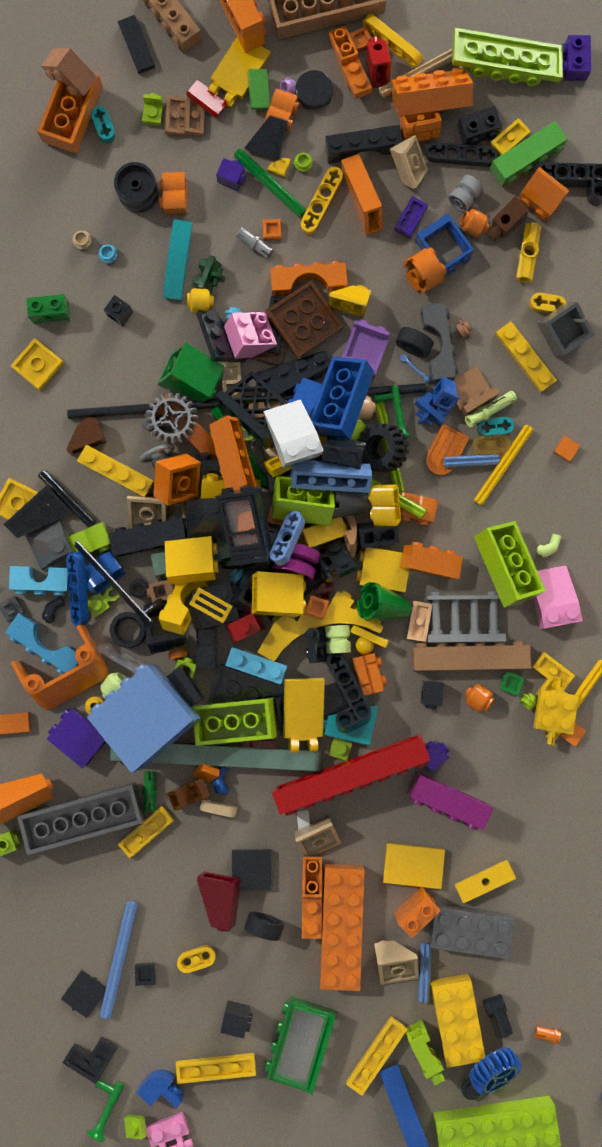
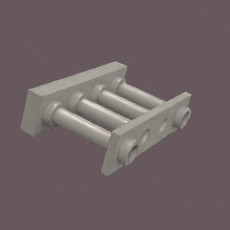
M490 591L488 595L442 596V592H430V596L425 597V601L432 600L433 631H431L430 635H427L426 642L506 641V634H500V630H498L497 600H500L497 591ZM440 600H451L452 630L450 634H442V631H440ZM459 600H471V630H469V634H462V630H460ZM478 600H490L489 634H481V630H479Z

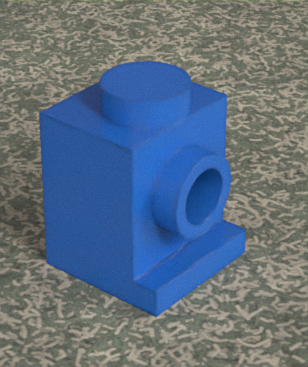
M442 377L433 389V404L449 412L460 399L456 391V382Z

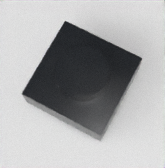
M155 962L136 963L135 986L155 985Z

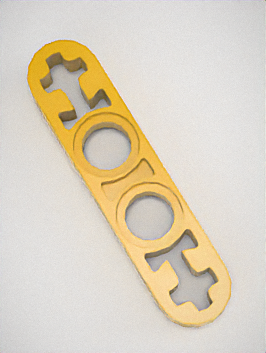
M368 14L362 21L363 27L366 26L368 32L372 36L378 37L379 40H386L388 49L413 68H417L422 63L423 56L416 48L373 14Z
M331 167L327 170L301 220V230L304 234L312 235L317 231L342 183L343 172L340 168ZM338 174L331 185V175ZM323 189H329L331 191V195L328 197H323L321 195V191ZM315 205H320V206H322V208H323L322 212H320V213H315V212H313V210H312L313 206H315ZM312 216L314 218L312 221L313 227L307 229L306 224L310 222Z

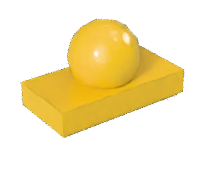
M355 625L350 630V633L360 637L355 644L356 650L360 654H370L374 650V644L386 648L388 640Z

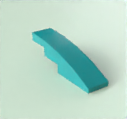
M173 220L164 281V298L182 300L193 222Z

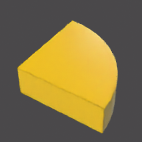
M282 158L272 162L268 166L267 172L285 178L291 164V159Z

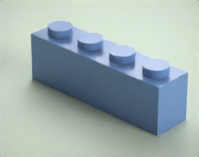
M305 460L292 465V488L370 493L372 482L370 464H362L360 469L314 460Z

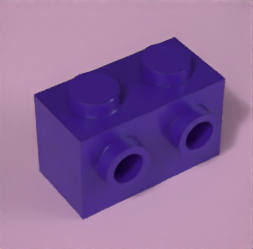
M568 35L566 42L562 44L564 81H587L591 73V35Z

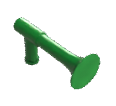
M390 386L391 393L374 395L376 404L389 400L393 401L397 427L403 431L401 434H406L407 438L412 437L413 435L407 432L404 424L399 386Z
M99 1079L95 1085V1088L101 1089L110 1094L97 1125L92 1130H87V1134L94 1140L105 1141L103 1136L105 1124L124 1087V1084L120 1081H116L113 1087Z

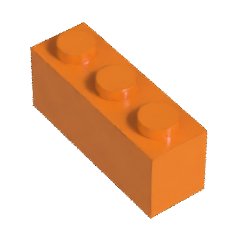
M412 542V545H404L400 568L446 579L460 578L463 556L456 555V551L445 550V552H442L439 547L435 546L425 548L423 547L424 544Z

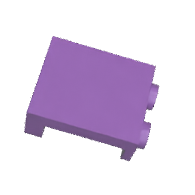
M355 320L342 358L367 360L375 371L372 378L375 379L390 337V332L382 326H371L365 320Z

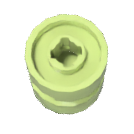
M350 625L325 626V637L329 639L326 642V654L351 652V642L347 640L350 636Z

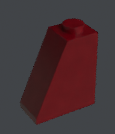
M204 871L197 877V882L210 926L217 928L221 932L230 931L236 925L241 879Z

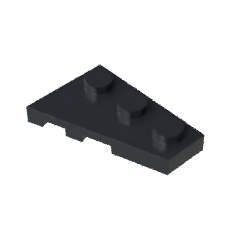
M199 310L196 312L212 361L244 363L248 359L234 357L224 328L225 324L216 310H209L207 312Z
M46 485L10 517L4 525L16 538H19L69 516L73 512Z

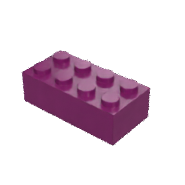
M417 771L407 791L413 803L420 806L426 804L431 811L440 815L444 812L449 819L458 823L462 820L467 827L476 831L478 828L485 829L493 807L488 803Z

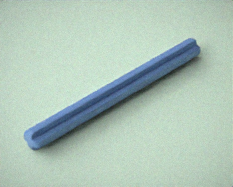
M134 901L126 902L100 1011V1017L103 1019H110L138 906Z

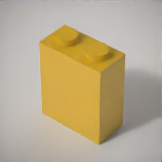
M211 536L165 541L166 578L170 585L216 580V573L219 572L218 561H215V555H218L217 543H213Z
M371 547L365 548V551H361L359 562H363L362 569H358L356 581H359V586H364L368 582H375L393 592L405 593L409 570L400 568L403 553Z
M259 571L253 574L252 614L291 617L302 615L306 608V602L303 600V592L306 589V582L303 581L304 575Z

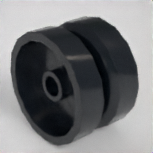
M129 162L121 166L116 172L114 188L121 204L127 210L135 213L145 212L155 205L159 196L155 176L148 166L139 162Z

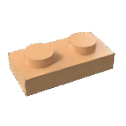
M413 601L406 639L426 642L433 604Z

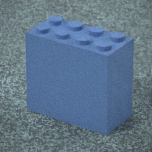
M143 664L135 670L136 674L131 679L128 677L120 683L121 687L116 692L113 690L105 696L106 701L101 705L99 703L90 710L91 714L87 716V719L131 773L143 770L201 719L157 665L148 664L145 666Z

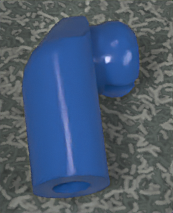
M219 766V777L212 782L217 794L226 795L229 788L225 785L223 779L229 769Z

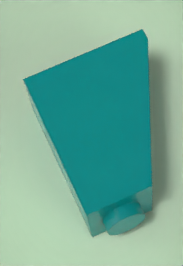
M370 706L371 720L349 733H341L337 729L336 716L338 713L329 714L327 719L323 718L324 735L370 745L378 707ZM360 710L357 714L360 717H364L368 713L365 710ZM342 719L340 721V724L343 726H346L350 723L348 719Z

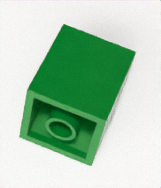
M185 342L171 354L157 385L203 403L214 397L216 393L215 386L223 377L224 365L212 361L211 357Z

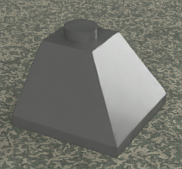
M60 519L25 535L41 570L66 559L69 553H73L67 539V532Z

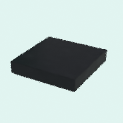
M232 849V877L241 879L240 890H271V849Z

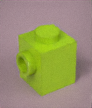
M15 829L0 834V856L21 847V837L18 832H15Z

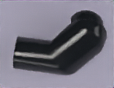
M61 596L45 605L42 619L46 623L54 622L55 610L65 605Z

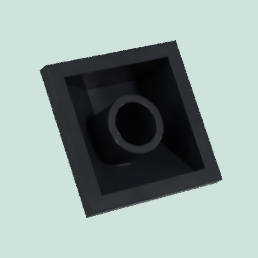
M216 498L187 501V539L211 536L212 540L226 539Z

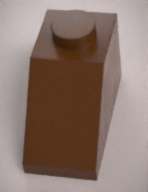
M85 418L82 420V423L77 425L66 448L71 456L82 452L86 445L93 448L107 443L97 418Z

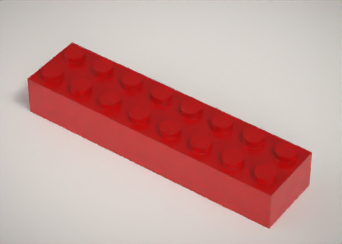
M418 734L276 786L272 791V795L279 814L289 816L296 813L297 809L304 807V809L314 807L315 803L320 800L325 803L333 800L337 794L341 793L344 796L352 793V789L356 787L364 789L371 786L373 781L383 782L390 779L392 774L397 773L398 776L409 772L408 769L416 766V769L428 765L427 762L430 761V755L422 734Z

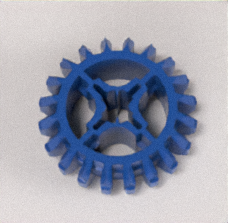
M510 1048L497 1049L495 1052L485 1055L471 1069L469 1074L471 1084L480 1095H488L497 1090L499 1091L502 1087L511 1083L512 1079L516 1078V1075L521 1070V1062L517 1054Z

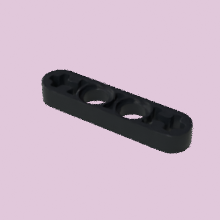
M431 142L426 146L425 158L429 162L490 167L492 161L498 158V152L494 147ZM432 149H435L436 152L434 156L431 152ZM442 149H444L443 157H441ZM454 150L457 156L450 158L447 155V151ZM472 151L476 157L468 159L465 153ZM479 152H481V159H480V160H478ZM488 153L492 157L491 160H488L486 156Z

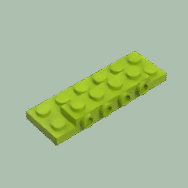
M455 28L453 32L452 65L467 67L468 73L473 74L476 78L490 76L495 81L502 78L508 79L510 83L527 82L528 86H536L542 80L560 83L563 78V46Z

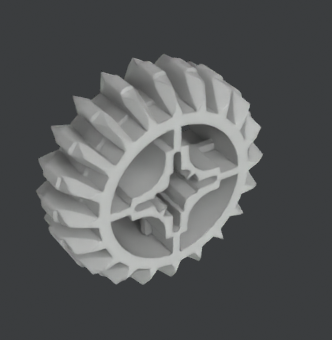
M171 392L168 393L169 398H165V395L161 394V401L158 398H154L156 406L152 403L149 404L153 411H146V414L151 416L145 418L146 422L151 423L147 426V429H154L151 432L152 436L159 434L157 441H161L164 437V444H167L169 439H171L172 445H175V439H178L181 444L183 443L182 436L186 440L189 439L187 432L194 434V430L190 427H197V423L192 421L197 420L198 416L191 415L196 412V408L189 409L193 403L189 401L185 404L186 396L179 400V393H176L175 398H173ZM169 404L179 405L185 411H173ZM162 407H164V417L160 418L159 421H156L157 413ZM168 411H170L173 417H177L174 422L176 427L173 426L170 420L167 421L169 419ZM188 416L186 426L180 431L178 428L179 421ZM170 426L174 434L165 433L158 427Z

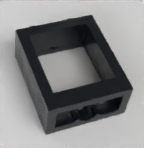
M163 601V605L148 615V617L151 619L153 616H159L160 611L164 610L167 601ZM150 604L143 605V608L145 609ZM145 623L147 645L151 654L190 647L188 630H186L185 635L169 633L153 636L152 628Z

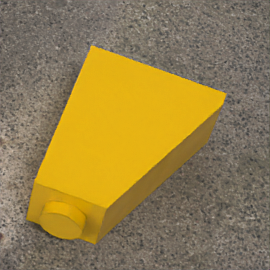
M342 517L331 520L330 526L315 525L303 529L297 543L313 549L319 548L344 537L347 525Z

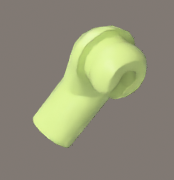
M552 534L549 544L538 546L537 554L542 555V557H548L556 553L561 536Z

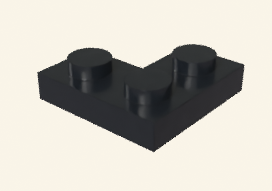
M101 1036L92 1053H89L74 1043L62 1063L96 1084L118 1046Z

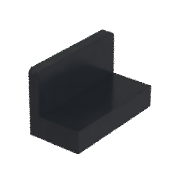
M183 665L177 667L166 676L190 706L205 698Z

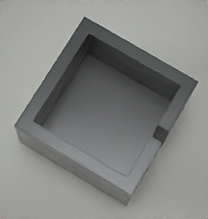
M567 302L537 322L555 356L566 355L595 335L587 320H574L585 317L578 302Z

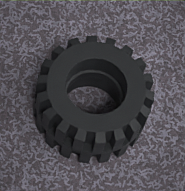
M375 423L372 426H367L365 428L366 431L360 433L362 437L358 438L357 441L366 442L362 464H370L373 472L396 471L397 468L403 465L401 462H406L407 458L405 455L409 454V450H407L409 442L405 441L407 438L406 434H401L403 431L397 428V426ZM385 438L388 443V451L381 459L377 447L380 440Z

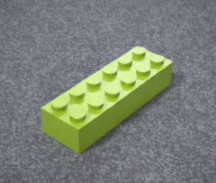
M550 1095L433 1112L438 1147L561 1146L555 1104Z

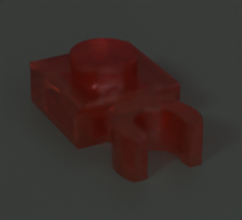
M276 740L242 741V747L276 749Z

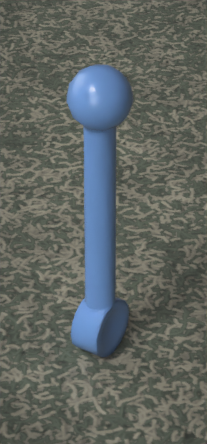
M402 354L400 356V361L406 362L422 378H424V382L429 383L431 381V377L426 376L413 363H411L407 359L408 357L406 354Z

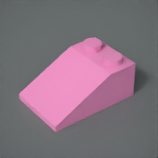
M567 566L538 571L546 592L533 598L539 628L544 629L583 621L579 601Z

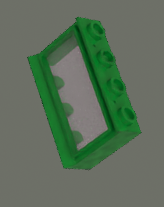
M290 996L289 1001L284 1002L282 1014L285 1015L283 1021L278 1022L276 1033L279 1035L277 1041L273 1040L270 1052L273 1055L271 1060H267L264 1072H267V1081L271 1080L313 1095L336 1018L335 1010Z

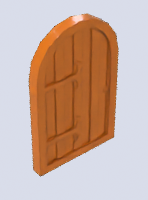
M442 424L425 459L429 471L439 476L450 473L454 467L445 468L444 458L460 456L470 437Z

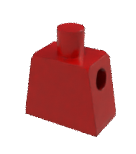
M371 37L367 43L366 62L372 88H378L390 82L391 58L386 40Z
M251 613L228 624L226 630L232 643L236 644L266 630V627L259 614Z

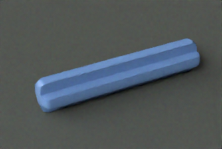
M498 454L445 457L443 462L445 468L499 464L500 457Z
M427 942L421 943L418 999L421 1003H429L432 948Z

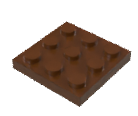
M312 280L265 310L266 315L296 359L344 328Z

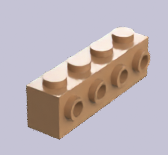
M141 0L144 5H148L153 18L161 22L164 32L172 36L171 39L177 48L180 47L184 53L202 41L200 29L177 0Z

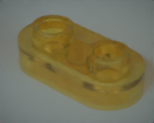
M504 434L479 436L472 443V451L476 455L503 454L508 451L511 442L509 437ZM497 442H501L503 447L499 448ZM478 444H483L484 449H479Z

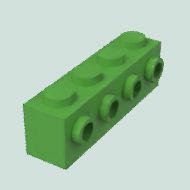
M556 121L493 160L490 170L502 187L507 183L511 185L521 174H528L538 163L546 162L552 154L557 155L562 152L568 138Z

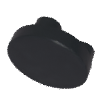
M311 70L299 77L296 83V95L304 109H319L330 103L333 85L328 75L318 70Z

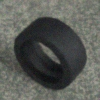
M410 327L401 328L395 340L396 344L404 351L424 358L428 357L434 345V341L428 335Z
M134 612L120 613L114 617L110 624L109 632L111 639L122 648L138 647L146 638L145 622ZM125 619L135 620L140 627L138 637L130 642L122 640L117 631L120 622Z
M249 912L245 925L247 932L270 941L280 940L284 928V923L281 920L261 912Z

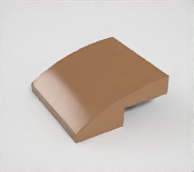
M167 95L164 134L202 136L204 134L205 109L187 95L186 98Z

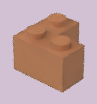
M54 48L41 65L48 78L53 81H63L67 85V90L75 96H85L98 78L71 48Z

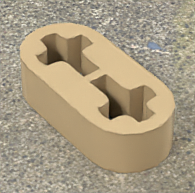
M206 799L201 800L200 805L201 811L226 817H236L238 808L234 805Z

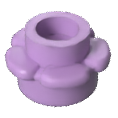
M286 77L280 83V90L295 94V81L290 79V77Z

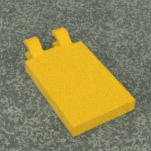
M236 37L211 76L212 84L209 86L208 91L217 95L221 89L228 92L224 100L227 102V106L232 108L236 99L243 100L249 91L247 71L249 69H263L271 56V51L260 46L245 53L238 37Z
M323 678L285 679L283 737L289 738L288 749L291 750V753L299 752V741L307 740V749H310V752L318 751L317 737H323L325 685Z

